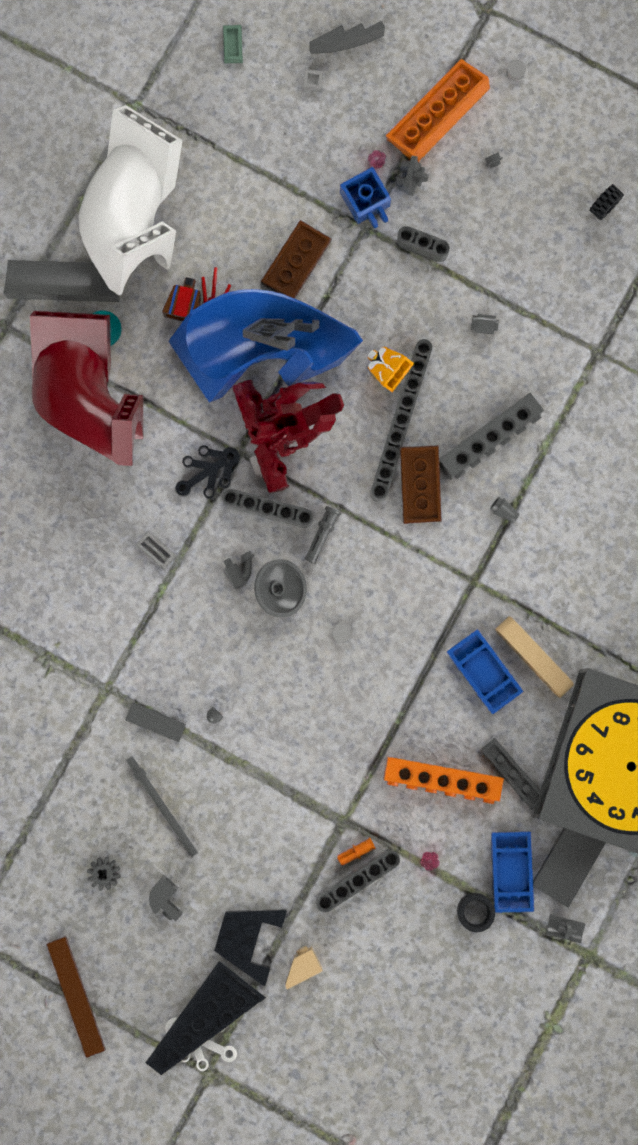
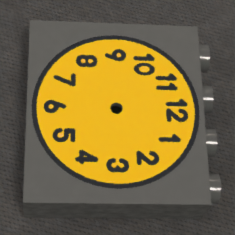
M590 668L579 670L541 788V793L544 797L542 798L539 795L538 799L540 798L541 801L536 805L532 817L638 853V685Z

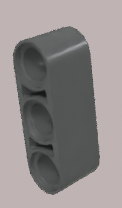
M404 226L398 231L397 244L399 247L436 262H443L448 257L450 246L447 241L409 226ZM408 235L410 239L403 240L401 236ZM423 241L426 242L428 246L421 247L418 243ZM442 248L445 253L439 254L436 249Z

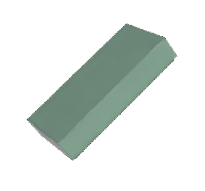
M223 25L224 63H243L241 25Z

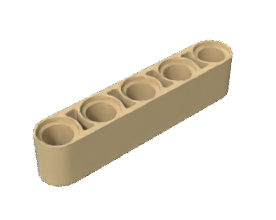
M508 616L495 629L499 636L557 697L561 698L574 686L572 680L512 617Z

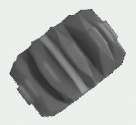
M99 857L97 858V863L94 861L90 863L93 869H88L87 873L93 875L87 879L88 881L94 879L93 888L99 884V891H102L104 885L107 890L111 889V884L117 885L115 879H119L121 875L115 873L120 870V866L113 867L116 863L115 860L109 863V857H105L103 863L102 858ZM100 870L107 871L106 876L104 878L100 876L102 874Z

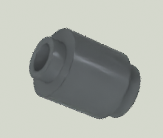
M477 314V316H472L471 330L475 331V333L494 334V331H498L499 320L496 319L495 315Z

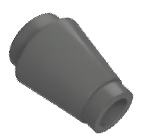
M498 497L490 507L493 514L512 523L520 515L505 498Z

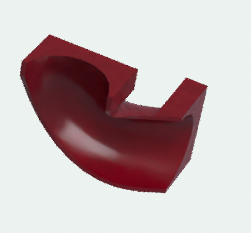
M33 311L30 315L33 378L31 394L35 410L48 424L67 436L95 450L118 465L132 466L134 439L144 438L143 395L124 394L120 403H118L109 394L107 386L111 369L110 315Z

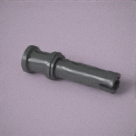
M328 506L325 507L326 512L322 520L318 522L319 529L304 558L313 564H316L329 533L332 530L334 531L337 517L341 515V512Z

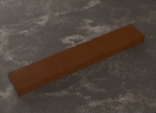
M65 936L47 943L46 945L86 1058L105 1051L106 1048L67 937Z

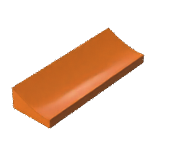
M460 59L386 135V139L409 160H411V156H417V161L419 162L490 89L488 76Z

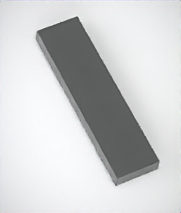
M493 738L480 750L481 753L532 810L541 801L540 798L538 799L539 795L542 798L544 795L502 745Z

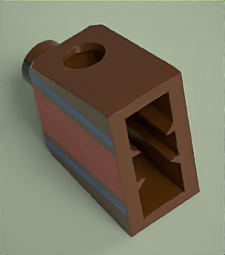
M186 277L183 286H173L162 310L165 318L183 322L192 310L201 306V293L199 290L194 289L195 279Z

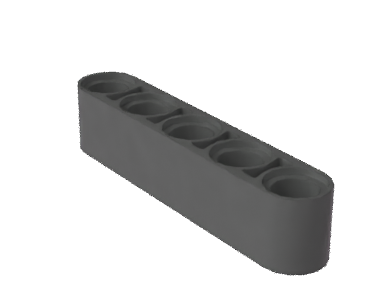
M227 489L222 494L224 505L230 509L301 528L310 527L313 523V514L306 508L235 489ZM230 494L236 496V500L233 503L226 502V497ZM252 499L255 502L254 506L246 508L244 506L246 500ZM264 505H272L273 510L270 513H265L262 510ZM284 509H289L292 514L290 517L284 518L281 516V512ZM302 514L310 516V520L307 523H302L299 520Z
M387 849L321 892L316 899L317 908L321 912H329L396 868L400 863L399 854L394 849ZM388 854L396 856L394 863L389 864L385 861ZM376 864L380 867L377 874L369 872L371 865ZM357 875L363 877V883L360 885H355L352 882L353 878ZM338 887H345L347 893L344 896H339L336 893ZM323 897H327L331 903L329 906L323 907L319 903Z

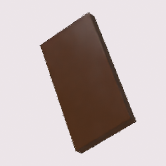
M300 220L264 275L261 284L276 293L295 299L328 248L332 238Z
M439 445L400 447L403 523L442 522Z

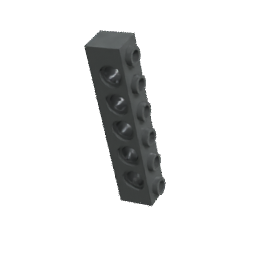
M530 392L439 458L440 467L450 480L454 477L459 479L466 473L464 470L469 466L474 468L481 462L480 458L485 455L489 457L496 452L495 448L498 445L504 446L512 440L510 437L513 434H521L527 429L525 427L530 422L534 424L542 418L540 415L544 411ZM523 412L526 415V419H519L517 413ZM508 423L511 426V430H504L502 424ZM493 434L496 437V441L490 442L487 439V435ZM478 445L481 448V452H473L472 446ZM463 456L466 459V463L459 464L456 457Z

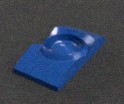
M478 629L447 651L457 669L492 715L524 692Z
M491 832L492 891L495 913L534 912L531 832Z

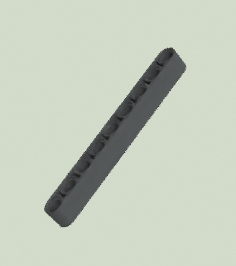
M427 339L419 340L413 352L411 361L414 364H420L423 369L416 371L412 366L407 372L371 488V498L376 502L384 501L389 492L400 456V447L403 446L432 352V343ZM424 346L428 349V352L421 353L418 348ZM413 381L417 384V387L411 389L407 383ZM404 399H409L412 402V405L408 407L404 406L402 404V401ZM404 417L406 423L403 425L399 424L396 419ZM397 434L400 436L401 441L393 442L391 436ZM392 452L396 458L388 460L385 454ZM387 470L390 473V477L382 478L380 472ZM382 488L385 494L383 496H376L374 490Z

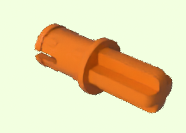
M371 838L356 846L353 844L352 848L339 854L337 858L341 865H345L356 858L361 859L360 856L376 848Z

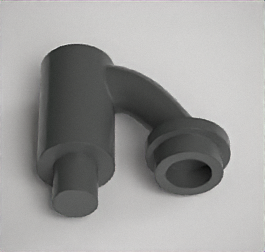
M251 551L240 556L241 562H245L243 574L237 564H233L230 558L223 561L227 567L224 570L235 590L246 585L251 576L252 558L254 557Z

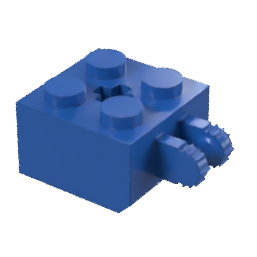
M373 167L340 184V195L357 224L368 219L373 228L379 227L374 217L376 214H379L384 223L389 221L384 210L390 207L391 198Z

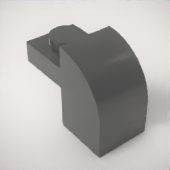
M165 875L152 888L149 895V904L155 914L162 909V913L167 919L177 921L183 912L169 899L179 887Z

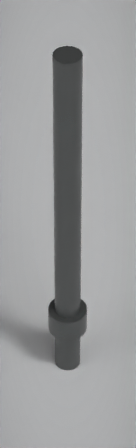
M133 756L128 758L126 761L133 770L134 777L137 781L140 780L191 857L198 853L146 777L147 773L145 770L140 768Z

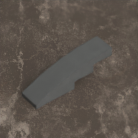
M380 21L365 29L363 24L360 23L345 31L341 25L310 41L309 51L311 54H319L355 48L383 37L385 26Z

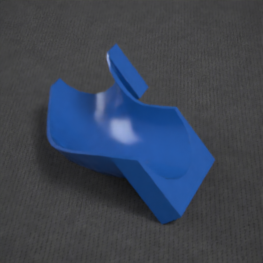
M242 289L222 294L192 310L168 342L210 403L224 397L243 373L256 363L268 359L287 361L278 373L286 385L291 386L341 365L363 340L353 328L297 299L268 290ZM260 318L284 319L285 323H291L296 319L303 320V323H312V320H319V328L313 333L296 330L289 333L287 337L295 338V346L288 351L243 337V329Z

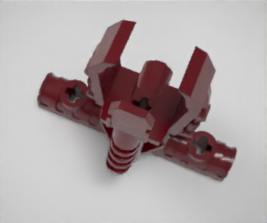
M245 380L233 386L232 390L236 396L242 419L245 422V428L252 439L250 442L258 445L254 453L269 493L280 492L290 487L285 476L287 468L277 453L279 452L281 457H288L290 454L295 453L296 450L307 448L309 443L314 441L320 434L331 431L336 421V414L341 412L344 407L341 394L332 393L303 409L300 403H295L310 389L326 388L323 383H296L280 388L277 394H273L263 401L261 394L253 385V380ZM295 441L298 444V446L296 447H289V445L294 443Z

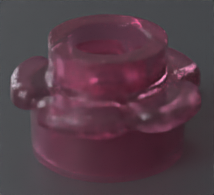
M374 150L372 154H369L368 162H370V166L375 169L384 166L386 159L384 152Z
M425 852L420 859L421 866L425 867L427 871H433L434 868H438L440 863L438 855L435 852Z

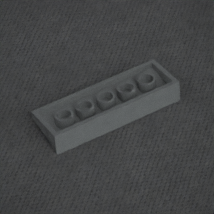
M8 260L3 291L7 299L119 302L120 295L108 288L94 263Z
M564 828L535 876L533 886L569 908L606 842Z

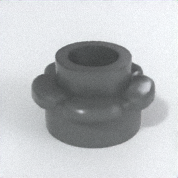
M499 152L485 158L487 163L485 165L494 168L501 164L500 160L503 157H500Z

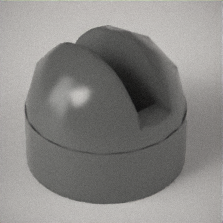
M211 707L207 712V720L212 724L220 722L223 718L221 713L214 707Z

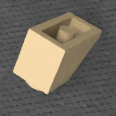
M304 946L296 951L297 954L294 955L285 982L286 989L323 971L312 946L309 948Z

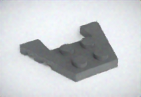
M260 318L243 329V337L288 351L295 346V338L287 337L288 334L294 330L313 333L319 328V320H312V323H303V320L296 319L291 323H285L284 319Z

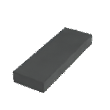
M132 702L125 719L128 722L177 742L180 741L186 724L134 702Z

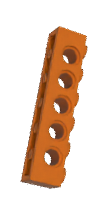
M387 756L383 780L387 781V785L398 787L399 783L406 784L408 789L417 790L418 787L426 788L425 792L437 794V790L445 791L444 795L456 797V794L464 795V799L475 801V798L478 797L483 798L485 803L494 804L495 801H500L504 778ZM403 768H407L410 772L407 779H401L399 776V772ZM421 772H427L429 775L428 780L424 783L418 779ZM442 775H445L448 779L445 786L438 784V778ZM465 779L467 786L462 790L458 789V780ZM480 782L486 785L483 793H478L476 790V786Z

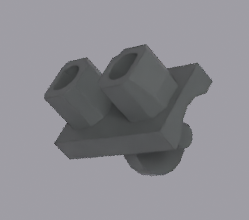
M411 156V160H402L400 170L402 173H407L406 177H398L396 181L397 188L406 191L410 196H414L416 186L420 187L422 182H427L429 178L424 173L425 168L421 167V163L417 161V156Z
M550 914L546 934L581 943L586 924Z

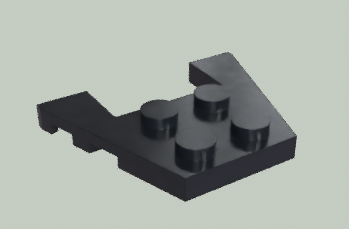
M287 909L226 911L214 951L265 986L271 967L252 962L251 959L262 923L282 928Z

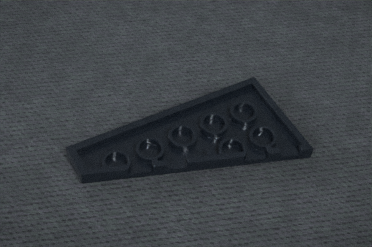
M219 961L145 1063L157 1073L163 1075L266 997Z

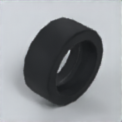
M470 893L462 897L458 903L457 917L462 926L467 930L476 933L483 932L490 928L494 922L495 909L492 902L483 894ZM472 901H480L487 908V917L480 924H472L465 918V907Z

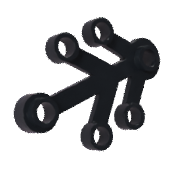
M206 445L200 446L198 449L199 455L203 458L208 456L219 458L215 463L195 460L191 456H185L182 463L186 468L195 467L204 470L188 481H179L175 486L177 494L182 497L188 496L193 486L209 476L207 487L204 489L203 494L207 499L214 498L217 473L223 466H225L224 474L220 478L219 484L224 489L229 488L231 485L232 466L236 465L240 460L238 450L233 447L219 451L209 449ZM203 448L208 450V452L204 455L201 454V450ZM229 453L234 455V458L231 460L227 458ZM191 459L192 463L190 465H186L185 460ZM224 479L229 481L226 486L222 485ZM181 485L186 486L185 491H180L179 488ZM212 490L213 494L211 496H207L206 491Z

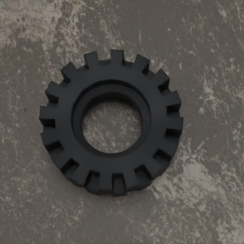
M612 184L596 199L589 211L601 221L616 207L624 194Z

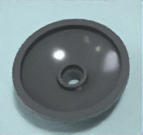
M277 559L266 563L259 570L255 578L254 592L258 604L266 613L275 617H287L293 615L302 607L307 594L305 577L298 566L288 560Z

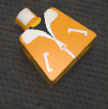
M381 347L379 352L372 350L368 354V359L371 361L368 365L369 371L381 385L392 393L414 364L403 354L387 347Z

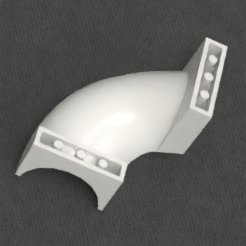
M127 105L114 109L112 112L107 158L92 177L79 211V229L85 248L108 288L118 295L122 294L130 274L147 257L154 255L159 265L167 270L170 269L176 230L164 222L154 226L153 223L158 206L175 188L183 141Z

